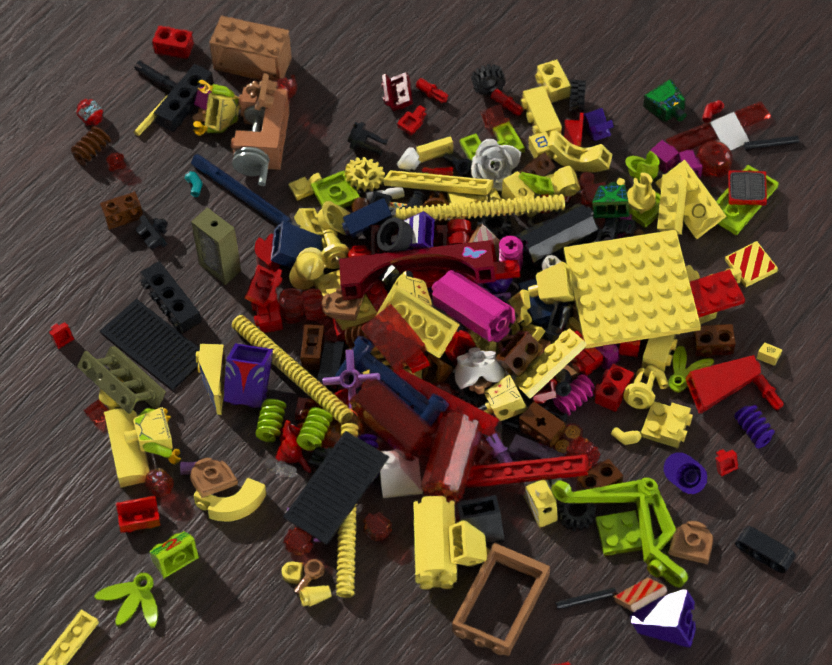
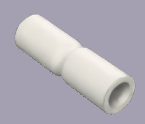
M403 187L376 191L390 195L392 199L404 197ZM374 191L366 193L367 200H369V203L372 199Z

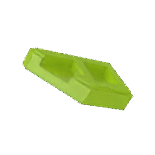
M521 172L519 178L535 193L546 196L554 194L551 178Z

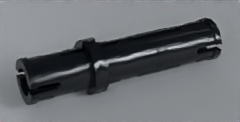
M141 60L136 62L140 67L135 65L134 70L157 83L160 88H165L171 92L177 85L169 76L162 75Z

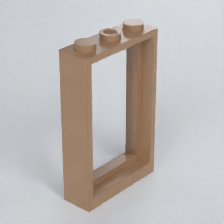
M494 543L487 556V560L483 563L452 623V632L461 639L467 638L477 646H485L492 649L498 655L504 654L509 657L550 576V566ZM496 561L536 578L505 641L464 624Z

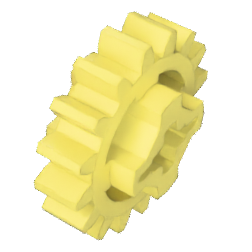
M357 157L355 161L350 160V163L346 165L344 176L346 177V182H351V187L355 185L357 186L356 190L363 188V191L366 192L367 189L373 191L374 188L379 189V186L383 184L385 172H383V167H378V162L373 163V159L367 161L365 157H363V160Z

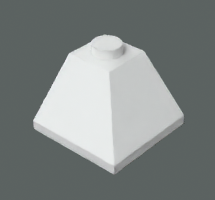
M399 450L384 451V454L389 455V459L380 470L383 498L423 494L418 457Z

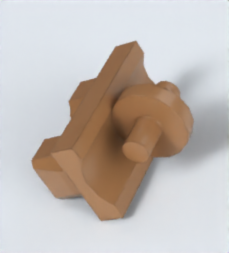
M265 73L259 85L257 81H253L246 86V92L250 95V98L257 96L254 109L259 111L261 106L272 107L274 96L267 95L266 92L274 94L277 83L268 80L269 75Z

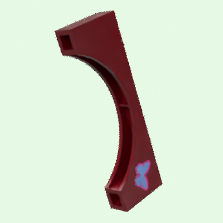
M490 240L339 259L340 286L343 300L362 298L367 291L380 282L379 276L390 264L396 267L400 274L405 271L452 270L470 278L476 284L496 282Z

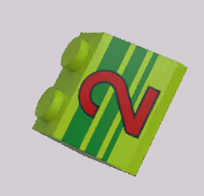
M185 531L173 535L170 540L154 546L149 551L152 562L163 578L199 558L194 538Z

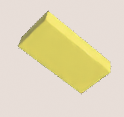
M451 136L416 147V151L420 156L418 160L422 163L444 156L445 153H453V140Z

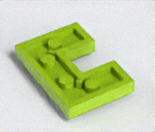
M509 121L493 127V133L499 145H510L521 153L525 152V147ZM477 134L460 139L463 151L467 158L472 160L477 148L481 144Z

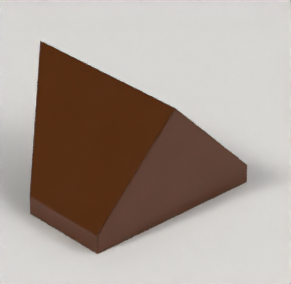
M426 350V357L430 366L424 369L422 379L441 388L454 368L442 358H438Z

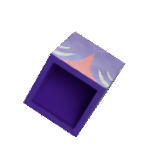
M235 343L226 358L224 402H229L233 405H248L252 408L261 407L262 402L266 400L273 349Z

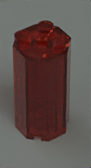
M366 380L362 384L360 392L350 399L351 410L406 461L415 460L413 456L415 454L422 455L433 442L434 437L432 434H436V430L381 380Z
M448 413L446 418L444 416L441 418L420 486L425 495L443 496L446 498V502L454 501V505H457L456 502L462 499L482 433L479 421L474 419L471 422L468 420L469 416L459 413Z

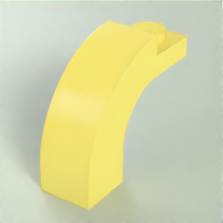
M557 130L550 133L547 147L554 152L553 159L564 167L571 166L573 170L589 173L609 169L612 154L602 144L589 148L578 147L567 141Z
M247 478L240 491L233 496L221 498L209 495L201 498L196 490L194 500L198 508L208 510L210 519L228 522L242 519L253 513L261 505L267 493L264 484Z

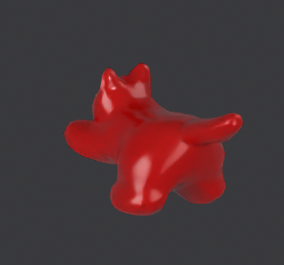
M286 420L284 428L280 430L279 439L281 446H279L275 458L281 464L299 462L305 471L311 473L312 469L302 456V447L296 441L301 429L290 425V421Z

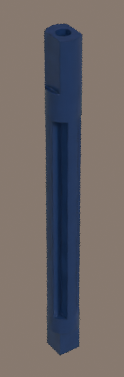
M200 154L194 155L191 162L193 166L277 225L285 221L301 227L287 215Z

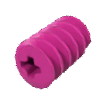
M515 236L503 237L499 243V261L518 259L521 271L523 267V243Z
M581 374L572 381V384H570L571 392L567 396L556 394L557 398H553V403L558 410L564 414L566 412L567 416L571 415L570 410L574 412L576 411V406H582L581 401L586 402L588 400L587 396L590 398L593 396L591 390H595L594 384L585 375Z

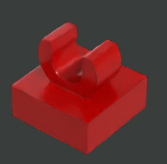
M65 322L60 325L56 323L50 327L51 331H49V334L58 349L74 340L72 332Z
M723 449L716 452L718 456L716 457L717 472L721 476L739 468L737 454L733 449L725 452Z

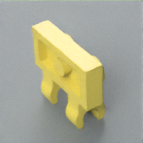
M524 289L508 300L518 315L510 328L513 335L520 330L518 323L524 320V325L527 326L532 322V318L527 312L531 308L529 291Z

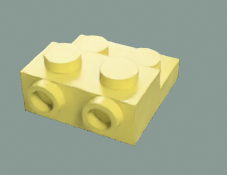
M654 401L649 409L641 436L678 448L680 442L685 441L687 435L686 425L690 426L692 422L691 408L675 403L668 406Z

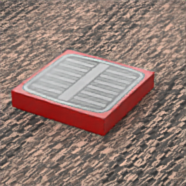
M729 170V204L766 205V171Z

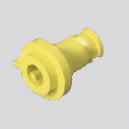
M641 173L640 184L638 179L634 178V185L627 192L629 207L639 211L640 214L652 209L656 202L655 191L651 186L653 180L647 173Z
M335 230L323 231L325 240L322 238V253L325 258L324 268H340L339 259L347 258L349 248L340 243Z
M644 367L638 369L637 377L634 379L633 384L628 385L623 394L626 403L636 409L650 408L655 401L652 387L656 374L654 371H651L647 384L640 383Z

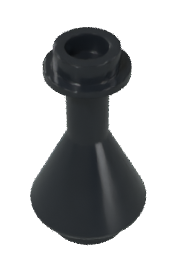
M563 368L553 377L557 382L555 391L559 396H567L571 392L572 376L568 370Z

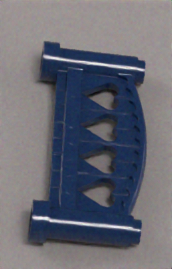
M359 335L352 349L354 350V367L360 373L370 370L369 374L379 373L380 381H371L367 387H364L362 384L356 389V396L378 417L395 427L408 431V439L418 444L423 440L440 413L445 412L449 403L437 394H432L430 399L425 397L371 354L375 347L374 344L367 338ZM346 359L336 373V377L347 370ZM350 375L349 383L352 384L354 376ZM384 382V396L380 399L377 394L371 392V387ZM399 393V407L395 411L392 405L386 404V399ZM414 405L413 421L408 422L407 417L401 416V410Z

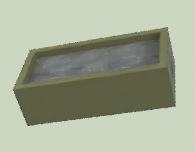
M206 208L191 221L198 262L200 266L226 285L241 272L235 228L209 208Z

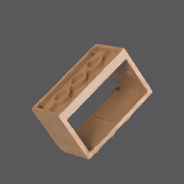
M225 16L220 17L209 42L214 70L262 80L265 73L269 75L268 80L277 84L282 83L292 58L289 30Z

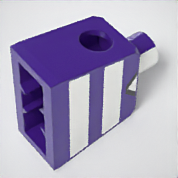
M423 211L403 220L411 226L413 231L412 241L407 250L433 247L435 219ZM398 229V234L392 235V237H391V242H392V244H393V243L397 240V238H398L399 229Z

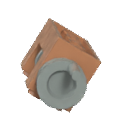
M243 87V93L239 95L240 115L244 118V124H253V130L236 131L235 138L231 140V149H234L232 165L241 174L259 176L258 185L265 186L268 169L280 170L289 118L287 90L276 89L274 94L266 92L267 95L274 96L273 105L271 108L261 106L259 111L254 109L257 96L250 98V95L246 92V87Z

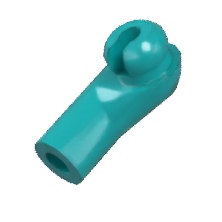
M190 171L185 175V180H188V183L193 185L190 194L198 197L203 182L196 172Z

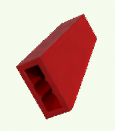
M752 355L690 371L685 380L698 413L701 414L753 382L760 375L761 366L756 361L755 356Z

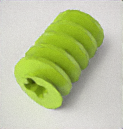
M266 399L262 402V409L260 410L259 422L255 433L258 439L265 442H274L276 437L280 436L281 423L284 420L282 416L285 415L286 403L277 399Z
M312 407L297 437L298 445L308 451L315 450V447H321L322 441L325 438L324 435L328 431L327 428H329L333 416L319 407Z

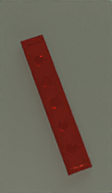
M761 101L734 112L742 128L770 118V113ZM707 122L665 139V142L675 147L678 152H683L718 139V136L712 124Z

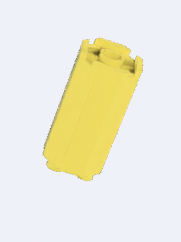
M426 496L422 498L421 503L418 504V501L414 502L416 583L420 584V588L423 590L438 587L450 589L453 587V583L457 582L456 564L451 563L448 528L455 524L454 501L446 502V498L443 496Z

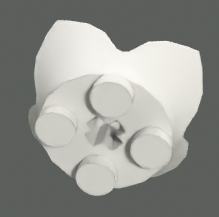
M494 139L484 140L472 158V177L493 180L494 186L492 188L502 191L503 179L512 175L511 171L520 162L521 152L510 145H499ZM491 162H495L494 168H491Z
M474 347L469 349L468 353L458 356V363L452 372L455 374V381L459 388L463 389L472 386L480 376L489 382L496 383L504 379V370L495 359L496 352L480 351V348Z

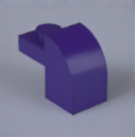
M603 108L584 114L583 122L586 131L593 141L611 136L609 129L614 127L612 120H606Z

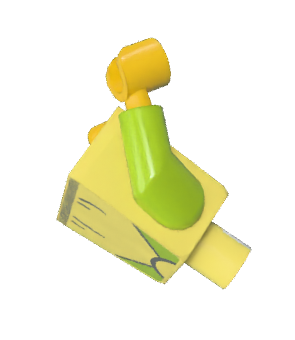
M200 80L199 83L204 84L205 87L197 89L202 93H207L208 91H211V93L208 94L205 126L199 121L194 122V127L199 129H194L193 131L197 135H202L205 131L207 133H222L238 120L239 110H241L239 97L235 96L234 92L225 86L216 84L211 86L206 81Z
M163 407L158 409L146 408L133 419L135 430L124 432L126 443L138 441L141 451L166 457L170 463L177 464L181 460L180 457H177L181 452L179 449L171 450L173 448L172 439L167 424L171 416L166 415L168 410Z

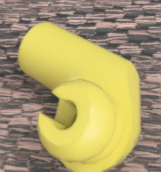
M648 365L644 369L643 373L648 378L651 371L655 372L660 389L669 387L664 371L654 365Z
M618 427L614 428L611 432V435L623 445L635 444L642 437L639 431L624 433Z

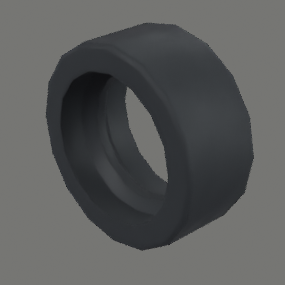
M392 217L387 219L378 231L377 244L379 248L386 253L406 251L412 241V228L407 222L399 218ZM399 228L398 238L390 246L391 236Z

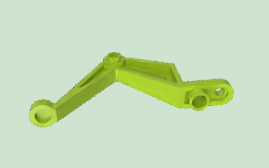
M643 478L641 480L573 492L570 485L563 481H557L551 487L553 496L564 503L636 502L644 562L648 565V572L656 578L662 576L675 587H682L687 582L686 571L661 552L663 547L671 540L676 532V528L656 481L651 478ZM649 505H652L663 532L656 540L653 536Z

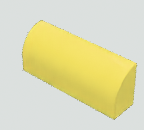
M123 408L105 411L104 414L120 487L152 481L146 452L140 450L138 441L126 443L124 432L135 430L133 419L137 417V413L132 410L128 414Z

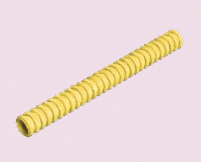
M560 194V196L554 195L552 197L548 195V197L542 196V198L539 196L534 198L532 196L531 199H528V197L522 199L520 197L519 200H516V198L510 200L508 198L507 201L496 199L495 202L493 200H490V202L484 200L483 203L481 201H478V203L473 201L472 203L467 202V204L461 202V204L455 203V205H452V203H449V205L443 204V206H440L438 204L431 207L426 205V207L420 206V208H417V206H414V208L408 207V209L402 207V209L396 208V218L406 220L423 211L435 219V221L436 219L447 221L449 218L452 220L453 218L459 219L461 217L462 219H465V217H468V219L471 217L476 218L477 216L482 218V216L488 217V215L494 217V215L500 216V214L506 216V214L512 215V213L517 215L518 213L523 214V212L529 214V212L535 213V211L541 213V211L547 212V210L552 212L553 210L558 211V209L564 211L565 198L563 194Z
M239 315L233 320L232 328L252 346L273 349V365L296 383L316 403H319L340 424H345L351 419L353 411L317 381L298 362L294 361L290 355L253 325L244 315Z
M345 423L341 426V436L347 431L357 437L359 427L353 423ZM356 507L353 508L338 531L339 542L337 545L339 548L337 552L339 554L337 559L339 560L337 565L339 566H337V571L339 572H337L338 578L336 579L338 583L336 585L338 589L336 595L342 598L354 596Z

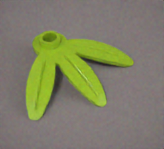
M678 346L673 355L674 374L668 380L669 387L674 392L684 391L688 387L685 379L690 371L712 366L714 360L711 358L702 359L685 369L687 361L686 350L683 346Z
M147 573L138 574L133 582L115 584L95 594V599L115 600L129 595L117 614L115 624L118 626L125 623L134 614L140 601H142L143 613L149 626L155 627L157 624L158 609L155 599L150 592L153 587V578ZM146 580V586L141 587V582Z

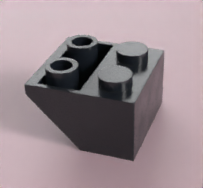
M496 495L456 502L458 521L465 520L484 533L486 545L504 542L501 514Z

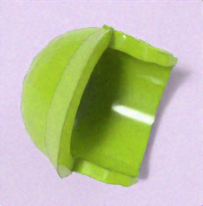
M649 151L646 159L638 156L626 158L629 174L633 179H638V182H640L641 173L649 174L652 180L659 173L660 162L657 155L652 151Z

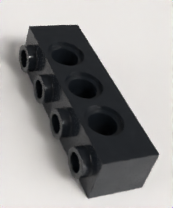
M194 64L154 111L156 124L172 132L177 127H180L186 116L191 114L196 106L194 103L198 93L197 88L205 86L199 83V81L204 80L211 86L214 84L212 72Z
M160 261L140 272L142 287L150 291L152 300L160 304L161 311L165 316L168 315L171 318L170 322L175 329L178 328L183 334L201 323L200 312Z

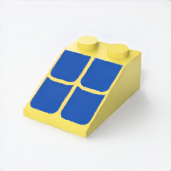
M200 344V351H196L198 373H201L202 381L217 414L222 415L226 367L224 345Z

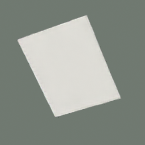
M734 112L710 122L726 152L744 145V142H750Z

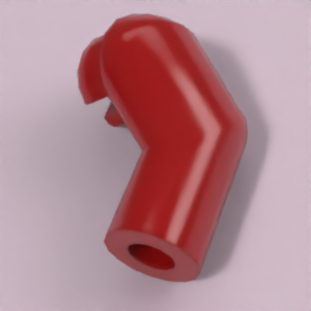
M718 100L706 105L702 121L710 123L712 115L721 112L724 108V103Z

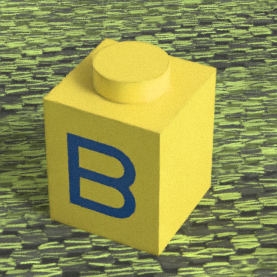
M546 131L529 137V149L534 159L544 152L550 159H553L554 152L547 147L549 136Z

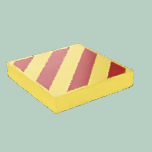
M757 241L725 257V261L730 268L733 269L739 266L742 272L741 282L745 287L778 271V267Z

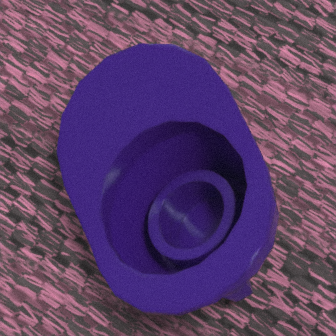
M674 453L664 463L666 478L683 492L696 494L705 487L708 477L707 472L701 464L689 455Z

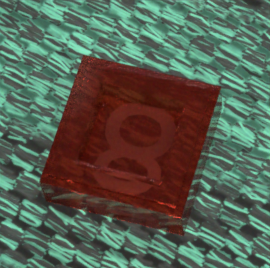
M98 399L83 411L92 423L97 426L105 420L104 412L110 410Z

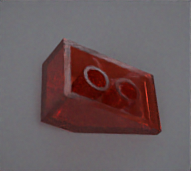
M392 304L361 327L362 331L396 373L427 350L424 342Z

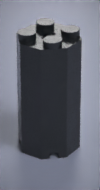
M576 204L515 235L523 243V261H526L528 264L525 267L528 270L535 271L541 268L546 256L553 255L560 258L564 256V247L588 244L595 240L600 228L595 224L592 209L590 207L586 208L582 204Z

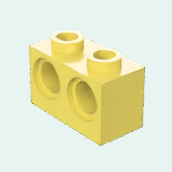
M558 60L537 66L536 81L541 86H544L551 103L570 97L571 85Z

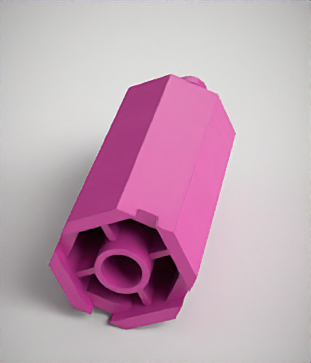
M450 270L432 285L433 305L484 339L491 342H499L509 333L510 328L508 326L510 322L513 324L515 321L514 308L463 275Z

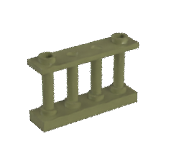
M116 346L110 347L105 358L96 359L88 351H84L77 366L128 414L132 412L138 401L145 400L153 408H158L166 394L162 387Z

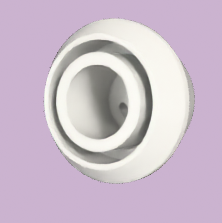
M408 148L397 163L399 169L410 171L417 168L420 163L418 160L420 156L414 148Z

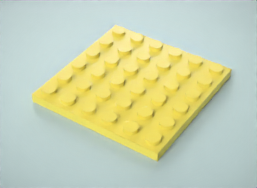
M676 230L564 247L566 264L571 269L572 287L583 339L587 344L585 348L700 330L701 326Z

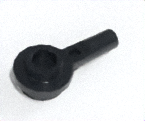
M449 153L444 154L443 158L455 165V169H457L461 176L469 177L472 175V160H459Z

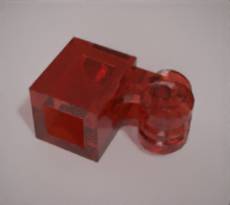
M585 172L578 180L581 188L579 191H582L581 201L583 205L590 207L593 211L592 201L599 186L606 185V183L594 184V175L591 172Z

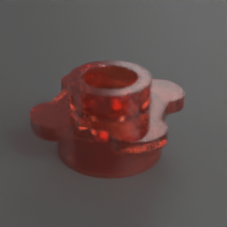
M112 153L106 158L107 163H109V171L113 172L126 167V163L123 161V154Z

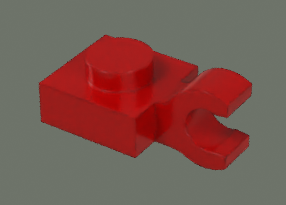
M419 105L413 113L408 111L397 122V127L412 136L423 124L422 120L426 116V113H424L426 108Z
M425 167L422 168V172L453 176V167L435 169Z

